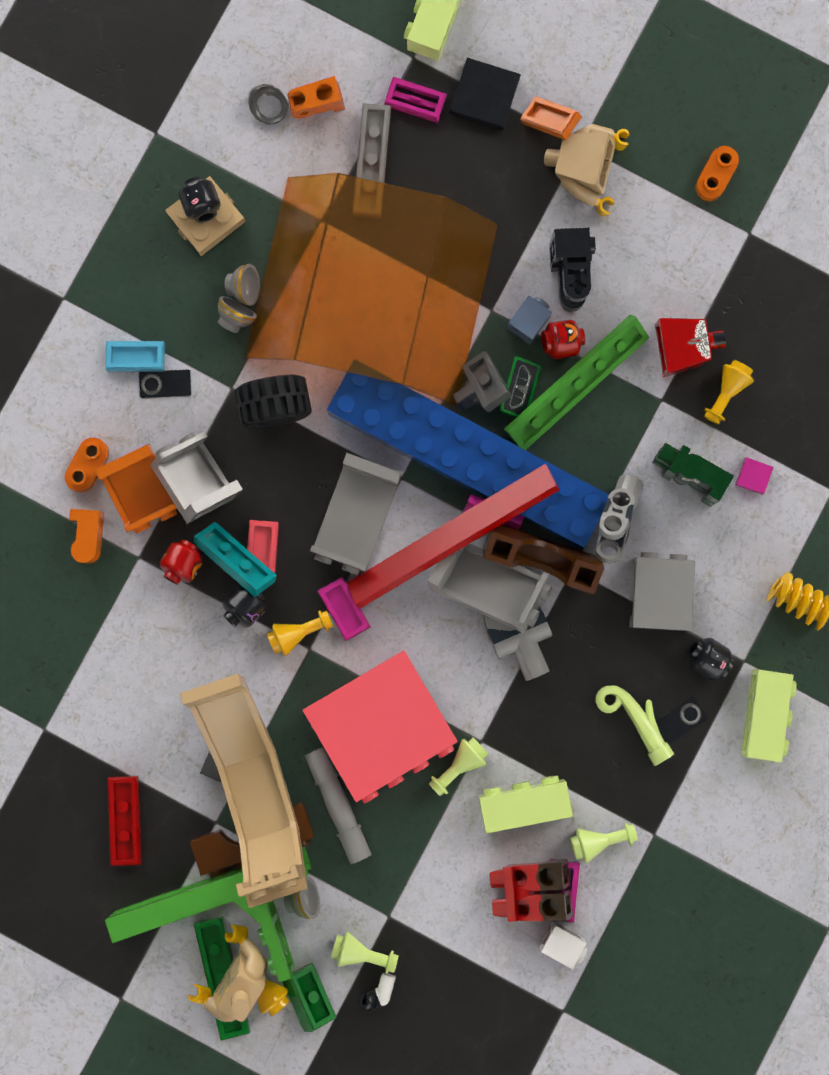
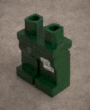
M665 443L652 461L654 465L665 470L662 477L668 481L673 478L677 484L689 485L704 494L701 502L709 507L718 503L734 475L699 455L689 454L691 449L685 445L678 450Z

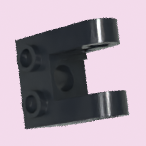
M590 227L554 229L549 243L551 272H558L560 305L565 310L574 312L583 306L591 290L590 269L592 254H595L596 250L595 237H590ZM579 281V284H575L574 289H570L574 283Z

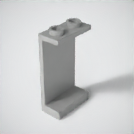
M346 453L343 469L315 544L310 549L312 553L316 554L315 560L331 565L332 560L343 564L342 570L358 575L359 570L363 572L367 570L399 484L401 472Z

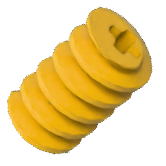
M786 572L779 577L768 592L767 602L775 596L777 598L775 604L777 608L784 602L787 603L786 613H790L796 608L795 618L800 619L806 614L805 624L810 625L816 620L815 629L817 631L821 630L829 618V595L823 597V591L819 589L813 591V586L809 583L803 586V580L800 578L793 580V574L790 572Z

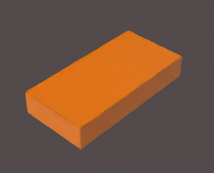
M535 96L520 120L523 125L567 140L582 116L577 110Z

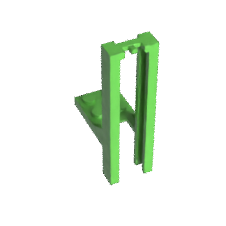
M302 847L305 873L307 876L309 874L308 870L311 869L312 866L306 848ZM236 868L222 875L207 878L117 909L105 919L111 941L115 943L234 901L261 925V928L258 929V935L262 946H268L270 957L267 958L272 976L277 975L279 982L291 979L295 969V963L274 900L249 908L246 897H239L236 884L243 883L242 868Z

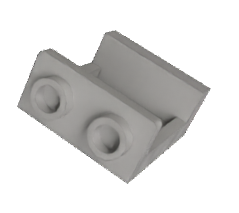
M205 432L196 436L194 433H190L179 441L180 444L174 447L171 444L162 447L156 452L157 457L150 464L187 524L232 501L243 490L237 480L229 483L204 445V441L208 437Z
M641 552V557L633 558V564H635L633 609L629 620V628L692 631L695 561L687 560V555L670 554V559L658 558V553Z

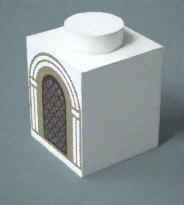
M552 921L539 945L542 953L572 970L576 963H582L588 950L585 947L587 943L583 937Z

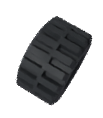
M288 374L256 379L246 382L234 390L240 426L246 428L283 425L304 419L312 413L306 378L300 375Z

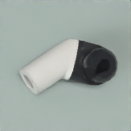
M382 973L378 987L360 996L359 1006L363 1010L374 1011L388 1004L396 976Z

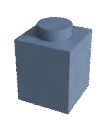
M528 295L509 321L507 329L530 345L552 314V311L549 310L550 306L539 297L534 299Z

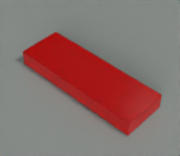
M139 776L108 777L111 866L142 864Z

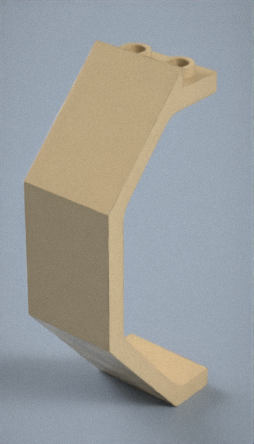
M235 674L180 693L183 705L190 708L217 766L240 844L243 883L236 884L239 897L245 896L248 907L252 908L308 889L300 831L275 747L244 677Z

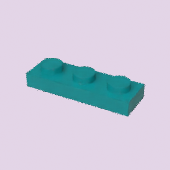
M216 522L194 536L193 544L254 597L275 583L277 575Z

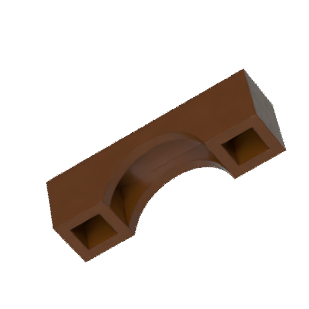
M500 525L488 532L483 545V559L508 567L516 565L533 567L557 577L566 586L591 594H595L604 571L603 562L594 554L505 525Z
M303 801L292 806L299 826L301 845L305 847L311 844L309 839L314 838L315 832L305 802ZM222 829L196 837L190 841L200 876L208 873L210 878L222 875L227 872L226 867L237 864L238 868H242L239 842L228 837Z

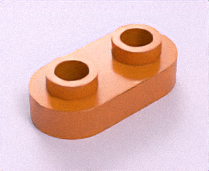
M720 146L713 151L695 185L696 193L702 200H717L724 192L739 163L738 154L733 148ZM726 156L729 159V163H723L720 157ZM707 181H714L716 187L710 188L707 185Z
M88 438L80 444L65 473V482L71 490L84 493L92 489L98 479L95 469L105 465L109 458V448L106 443L98 438ZM96 447L97 454L90 457L88 455L89 449ZM82 472L84 475L83 480L76 482L75 475Z

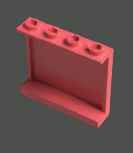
M404 650L303 709L305 716L355 802L362 799L364 804L379 795L377 790L386 784L390 789L404 780L402 775L411 769L414 773H417L429 766L430 764L427 760L438 754L439 758H442L455 750L453 744L458 742Z

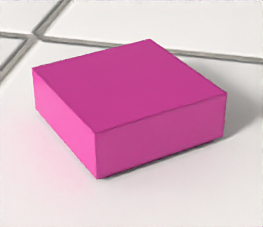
M746 457L735 485L763 495L774 467Z

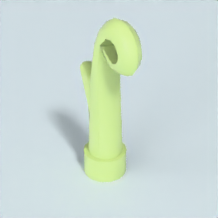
M605 686L597 692L596 704L602 712L612 713L621 704L623 705L649 752L647 755L654 766L674 755L669 744L665 743L659 732L651 700H646L644 712L635 699L618 686ZM606 695L615 696V701L612 705L605 703Z

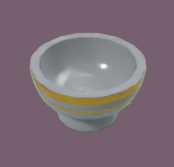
M252 264L238 267L225 278V291L227 295L248 306L256 303L260 293L258 271Z
M225 296L219 298L218 313L220 318L218 323L223 328L238 333L241 327L249 326L257 318V315L244 304Z
M306 876L308 889L285 896L284 905L289 913H296L299 917L305 919H314L318 916L320 910V896L314 880Z

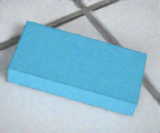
M106 341V371L164 372L165 343L164 341Z

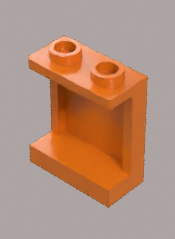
M150 443L95 469L99 480L102 479L125 525L126 533L134 530L135 534H138L150 528L149 522L160 517L161 521H165L177 515L176 505L150 466L157 457Z

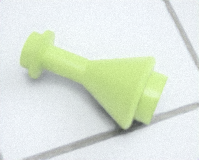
M474 737L468 742L462 739L452 766L438 779L432 776V781L428 784L439 796L444 793L447 795L446 787L459 774L486 766L487 762L484 759L489 753Z
M627 822L624 823V829L604 834L577 829L576 835L570 837L575 859L583 858L585 863H589L609 845L628 840L630 846H632L633 842L638 841L634 824L628 825Z
M347 931L345 936L337 935L331 958L338 960V967L369 962L385 967V974H388V971L395 972L399 955L393 954V950H391L389 956L371 951Z

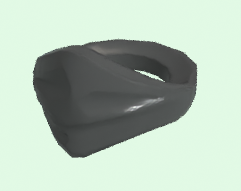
M261 84L250 90L248 104L255 119L270 125L277 124L285 118L288 111V103L280 89L270 84ZM263 94L274 96L280 101L282 108L276 117L267 118L259 111L257 101Z

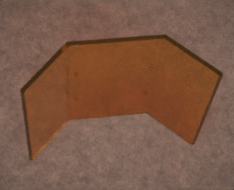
M341 173L288 177L256 310L257 318L253 322L245 358L300 361L402 384L457 406L453 395L461 389L464 375L462 366L467 362L498 224L448 197Z

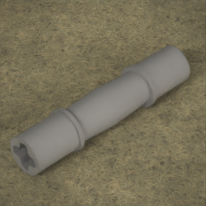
M321 747L304 755L315 780L314 784L319 786L328 813L338 831L336 836L339 837L350 864L371 856V851L361 830V824L356 822L349 800L337 778L339 773L336 772L325 748Z

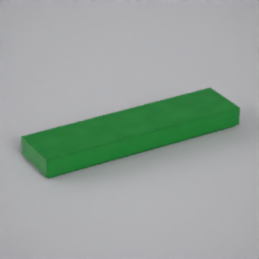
M223 916L193 924L208 988L211 989L212 996H214V991L234 960L230 942L225 940L227 930ZM247 1017L243 1022L236 1019L232 1022H222L216 1018L221 1041L250 1034Z

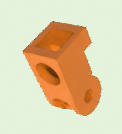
M335 76L297 87L287 93L293 118H307L316 113L319 114L330 110L337 112L345 109L340 85Z
M70 509L69 520L77 522L76 540L71 546V555L77 562L93 564L99 559L101 554L104 512L99 510Z

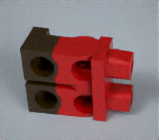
M567 859L509 864L502 869L490 872L491 888L505 887V898L494 899L492 902L493 916L507 917L508 922L567 921L573 917L571 891L563 890L570 886ZM544 890H558V891H549V892H539V891H544Z

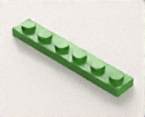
M630 314L504 428V431L515 445L527 450L650 338L637 317Z

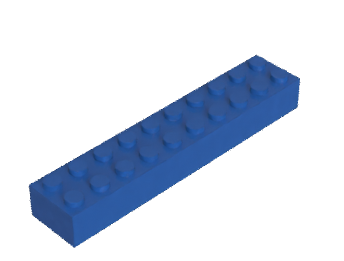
M355 359L327 408L329 416L484 499L489 498L546 464L560 490L519 515L523 516L527 522L580 550L585 548L602 516L609 496L607 493Z

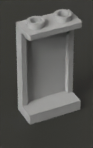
M468 544L438 562L428 580L431 591L524 634L528 626L533 627L540 612L537 608L541 600L546 601L552 590L549 574L543 572L541 576L519 565L508 567L483 559V549L472 544Z

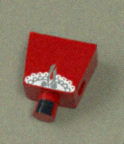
M660 318L655 324L663 377L705 365L712 360V349L725 348L726 346L724 331L708 333L705 319Z

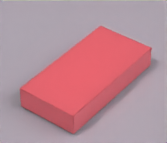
M249 520L247 550L275 573L279 522Z

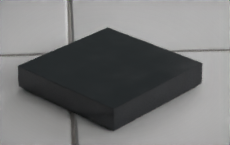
M467 57L450 108V114L504 130L521 74Z

